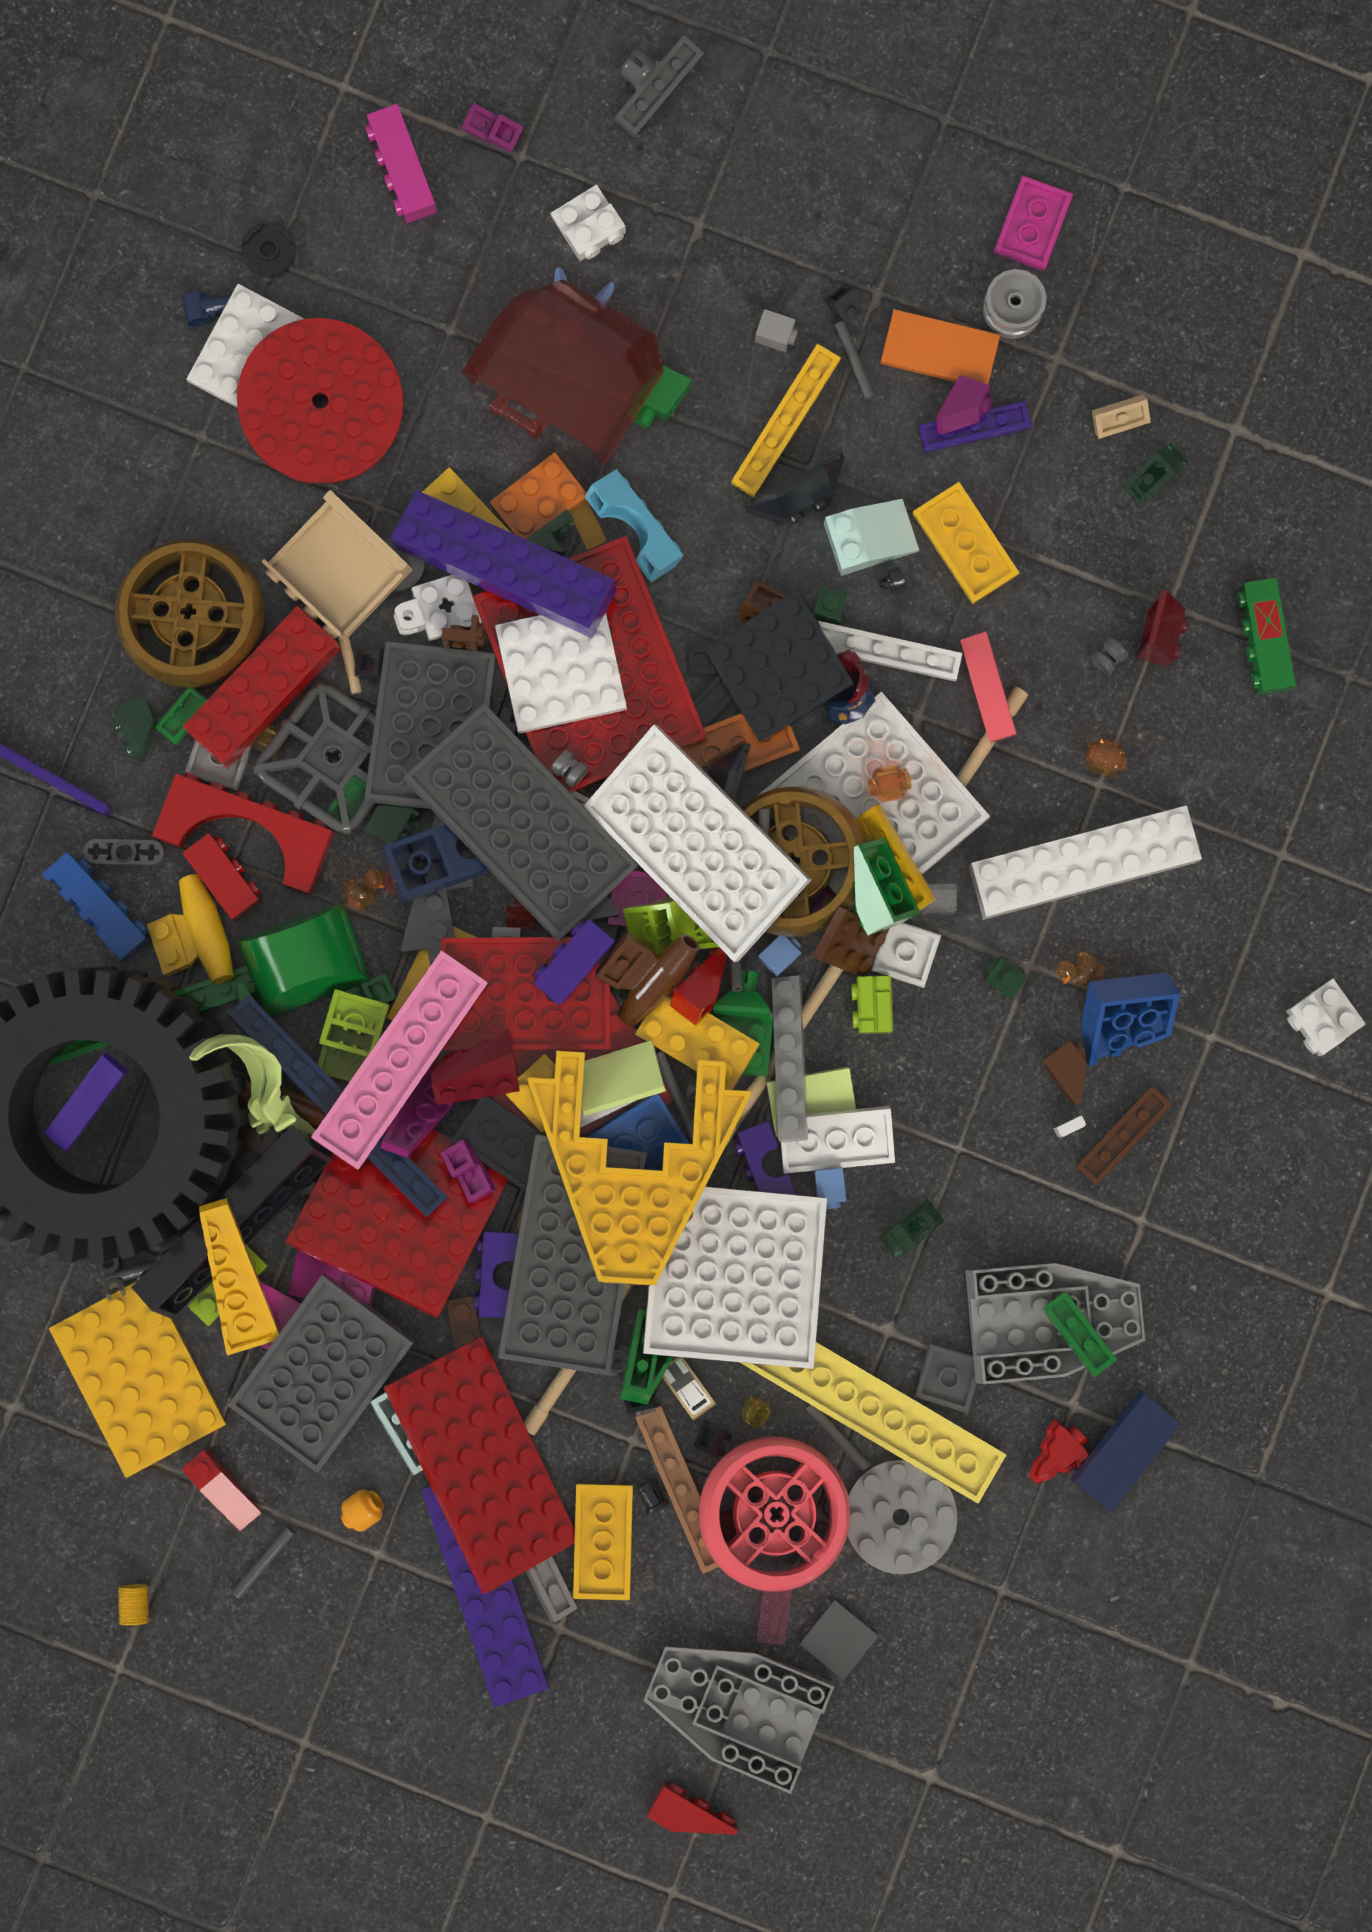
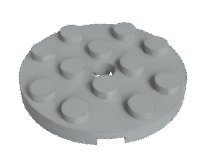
M903 1459L879 1463L866 1470L853 1484L848 1495L850 1501L848 1538L855 1551L868 1564L888 1573L910 1574L930 1567L948 1550L956 1532L957 1508L953 1494L946 1484ZM897 1509H905L908 1512L909 1518L903 1525L896 1524L893 1521V1513Z

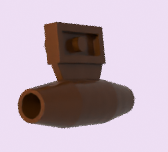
M627 932L596 970V977L618 990L620 988L630 989L618 1011L619 1019L624 1024L634 1027L658 1008L686 974L699 950V944L693 937L682 934L656 955L651 945Z
M244 1076L247 1090L238 1095V1103L248 1107V1102L251 1098V1079L249 1076ZM281 1084L280 1099L284 1095L288 1096L295 1113L307 1121L310 1126L319 1127L326 1115L301 1090ZM248 1116V1123L243 1125L240 1139L246 1140L244 1149L260 1154L277 1141L278 1135L283 1130L277 1132L271 1126L267 1132L259 1134L256 1131V1127L253 1128L250 1125Z

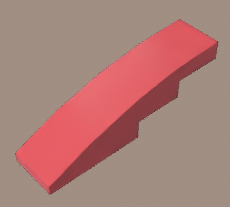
M987 631L961 639L960 642L989 742L992 743L1017 735Z

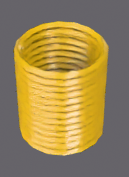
M135 1584L118 1587V1623L120 1625H140L149 1622L148 1585Z

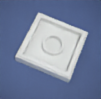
M906 923L889 928L886 940L875 956L871 971L924 988L941 935Z

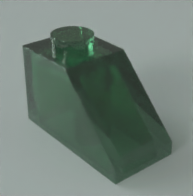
M1169 443L1157 451L1122 487L1141 507L1168 484L1189 462L1172 443Z
M927 1199L894 1224L879 1239L897 1260L924 1240L944 1222V1219Z

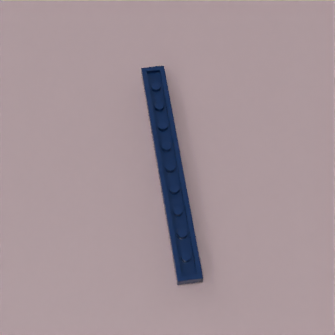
M247 995L227 1016L249 1038H252L275 1055L281 1065V1071L327 1115L343 1090ZM383 1133L367 1158L425 1217H428L447 1196L409 1157L406 1158L381 1149L385 1133Z

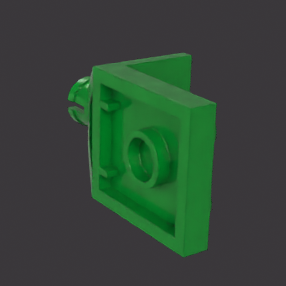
M741 970L743 990L740 992L729 991L714 1004L713 1010L719 1020L760 1044L742 1075L769 1077L774 1030L773 1013L757 992L759 973L748 970V974H745V970Z

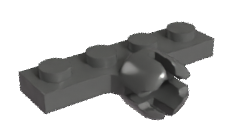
M685 35L680 38L661 61H655L641 48L634 50L631 56L623 63L620 75L634 86L635 93L613 120L635 137L699 61L704 52Z

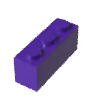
M590 919L586 923L580 921L570 933L574 936L567 945L562 942L552 955L555 959L549 966L544 963L534 974V977L537 979L534 985L558 1006H561L615 944V941Z

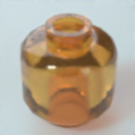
M1099 738L1096 742L1092 741L1090 743L1084 761L1088 763L1089 771L1112 778L1118 771H1124L1128 757L1124 756L1122 744L1106 738Z
M895 763L875 768L872 773V779L868 780V787L872 796L876 795L880 802L886 803L905 798L908 790L911 789V779L908 770Z

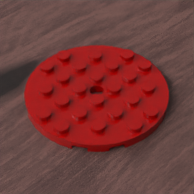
M308 318L277 328L261 340L253 349L243 366L239 378L237 408L240 424L247 441L255 453L268 466L299 482L335 484L353 479L365 473L387 453L401 423L403 394L400 379L392 360L370 335L342 321L326 318ZM316 394H322L328 398V404L325 408L321 409L313 405L312 399Z

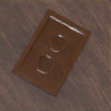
M838 906L812 956L860 977H865L866 973L871 969L873 960L879 948L884 944L890 929L867 935L859 923L858 914Z

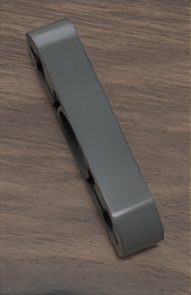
M92 839L85 844L83 854L86 860L94 865L158 866L165 860L166 850L162 844L155 840ZM113 844L111 848L113 860H109L110 855L100 854L98 859H95V856L90 854V851L94 850L96 845H99V848L102 850H110L109 845ZM122 845H129L132 849V855L127 860H120L118 858L117 851ZM137 845H141V851H150L151 846H154L159 851V855L154 856V860H151L147 855H139L140 861H136L138 858Z

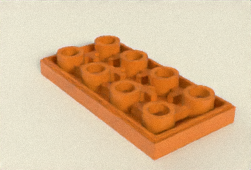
M894 309L880 364L956 382L959 375L988 384L1000 335Z

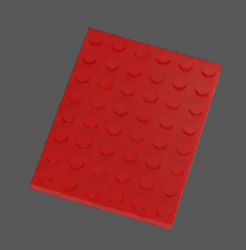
M627 536L568 558L615 580L617 592L606 611L627 710L526 732L535 757L569 793L607 779L653 725H658L681 749L707 740ZM484 591L472 597L507 683L495 625L539 616L540 614L492 592ZM566 749L575 754V759L584 761L590 766L584 778L574 788L565 782L563 776H557L551 771L554 762Z

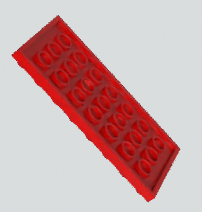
M479 1337L383 1387L482 1594H487L575 1543V1529L483 1337Z

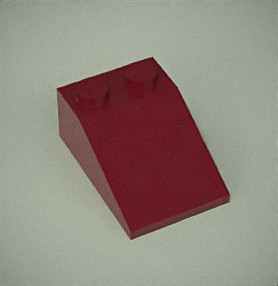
M1161 590L1149 607L1137 655L1139 660L1167 667L1173 663V660L1177 661L1182 647L1181 644H1177L1180 633H1185L1188 618L1184 617L1186 608L1168 591Z

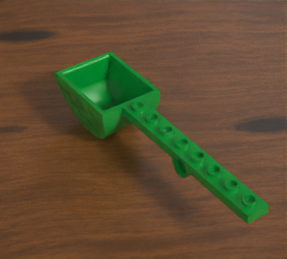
M342 902L238 939L237 941L246 966L233 970L234 977L231 980L220 984H213L211 979L177 990L174 993L180 997L193 996L203 1005L198 1011L199 1014L235 1001L237 985L243 983L251 995L256 993L260 1007L270 1017L332 996L335 989L346 991L370 981ZM77 1040L58 1052L46 1068L109 1046V1044L93 1040Z

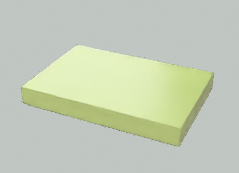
M652 1040L584 1061L581 1106L585 1116L666 1091Z
M849 1067L805 1074L807 1114L856 1109ZM776 1079L766 1081L775 1136L778 1137Z

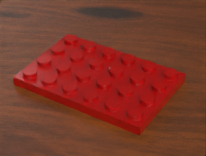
M554 937L441 938V950L488 982L441 1051H457L459 1049L467 1051L478 1046L477 1042L486 1039L488 1042L502 1036L501 1032L507 1029L510 1031L513 1050H609L610 985L596 977V970L610 954V949L561 1006H558L534 985V982L537 980L534 974L544 963L549 966L555 959L552 954L562 942L567 945L573 937H562L559 941Z

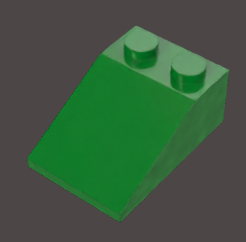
M886 837L855 846L856 912L859 916V923L867 935L895 927L920 914L921 912Z

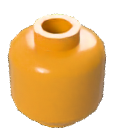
M358 1490L342 1503L341 1520L349 1529L353 1528L358 1532L366 1531L382 1518L383 1502L374 1491Z

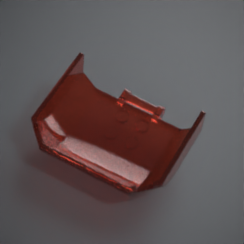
M559 280L525 290L514 297L497 316L461 373L472 385H476L479 380L499 392L498 397L491 402L489 412L496 416L502 415L528 431V435L534 439L539 438L547 424L551 423L577 439L593 451L600 462L606 464L664 373L658 350L657 337L654 332L566 280ZM509 399L539 416L537 420L533 422L508 407L506 404Z

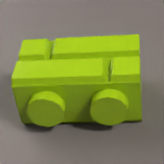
M891 976L857 977L856 983L851 984L852 1000H857V1011H852L853 1028H858V1034L892 1033Z

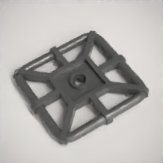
M323 681L316 682V685L306 692L287 720L283 719L279 724L281 728L261 753L256 765L253 767L254 774L258 775L266 785L292 801L297 809H304L332 829L344 832V835L350 834L351 830H354L362 822L375 804L365 802L364 799L352 817L348 819L343 791L354 776L365 784L367 783L368 774L360 768L370 756L372 745L367 746L354 737V735L366 721L374 726L376 714L372 712V708L367 705L365 707L334 686L324 684ZM326 695L358 715L347 731L330 721ZM319 696L323 723L314 736L311 737L298 728L296 724ZM289 734L307 744L297 758L269 762ZM335 751H338V758L340 760L333 763L328 762L329 757L326 754L328 752L333 754ZM300 768L313 778L300 794L271 775L270 772ZM320 782L336 792L341 820H338L308 800Z

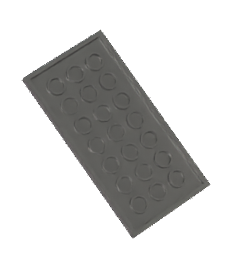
M485 703L403 777V780L557 941L564 937L638 866Z
M535 1134L498 1358L610 1376L625 1284L598 1282L548 1138L545 1135ZM607 1146L606 1167L644 1170L647 1152Z

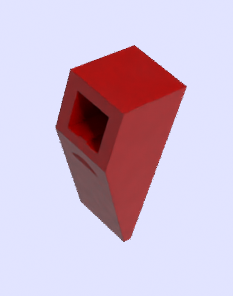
M716 947L713 948L706 956V961L702 965L697 963L691 969L688 978L685 981L680 980L671 991L673 997L670 1007L695 1026L713 1009L719 992L727 955L720 947L718 949Z
M666 1782L663 1783L647 1811L648 1818L671 1832L736 1835L738 1832L735 1818L723 1811L720 1814L710 1809V1803L698 1796L696 1799L691 1798L685 1794L687 1790L675 1782H672L671 1785Z

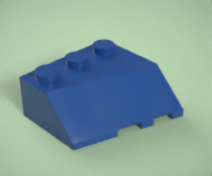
M1168 972L1089 982L1081 1023L1088 1067L1097 1064V1059L1107 1055H1111L1112 1058L1122 1055L1121 1050L1136 1045L1140 1048L1171 1036L1180 992Z

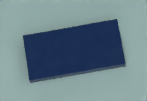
M1140 1390L1076 1471L1071 1480L1112 1513L1181 1424Z

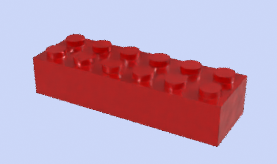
M296 606L182 727L228 770L243 752L253 744L340 652L341 649L338 642Z

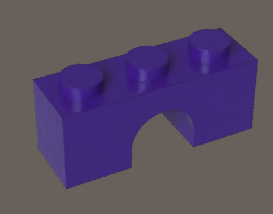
M769 1121L738 1132L737 1136L739 1139L734 1140L739 1156L745 1155L748 1165L744 1166L748 1181L755 1182L757 1192L796 1195L789 1174L773 1178L768 1176L762 1169L763 1156L767 1152L778 1148Z
M484 1232L483 1237L478 1239L477 1253L482 1254V1265H477L476 1282H481L480 1293H475L474 1310H479V1317L504 1318L509 1289L502 1288L496 1283L494 1272L500 1263L505 1261L514 1262L518 1233Z

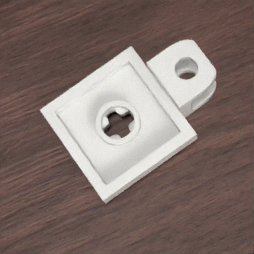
M454 575L412 587L411 591L414 599L399 604L395 608L393 616L399 634L412 635L425 629L429 641L441 638L442 628H450V625L465 626L466 630L470 629L472 615H478L480 624H482L468 581ZM442 600H447L454 604L451 607L450 613H447L445 609L440 610L439 606L442 605ZM403 617H410L412 620L407 621Z

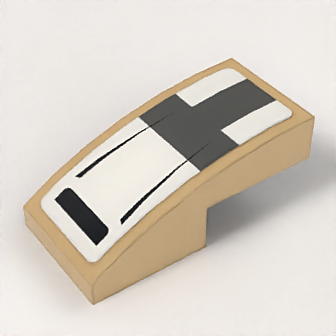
M677 1357L670 1363L663 1379L694 1421L715 1406L716 1403L683 1357Z

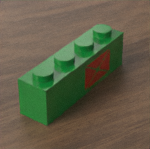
M1277 578L1243 583L1236 597L1238 607L1243 608L1244 618L1241 619L1242 632L1248 636L1249 645L1246 646V655L1248 661L1253 664L1254 672L1251 673L1252 687L1257 689L1258 696L1291 691L1296 686Z

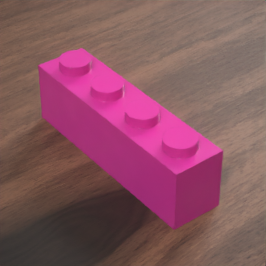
M398 104L367 114L369 124L365 126L370 142L375 140L378 150H375L374 153L379 166L385 165L388 174L384 175L388 190L395 191L397 199L393 200L398 217L404 215L406 223H410L437 213L434 199Z

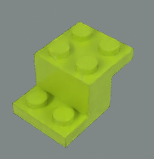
M670 896L651 904L629 906L623 909L628 933L651 945L656 955L682 934L693 937L699 944V949L719 947Z
M335 989L319 1042L323 1047L317 1065L328 1076L350 1082L383 1035L382 1031L390 1005Z

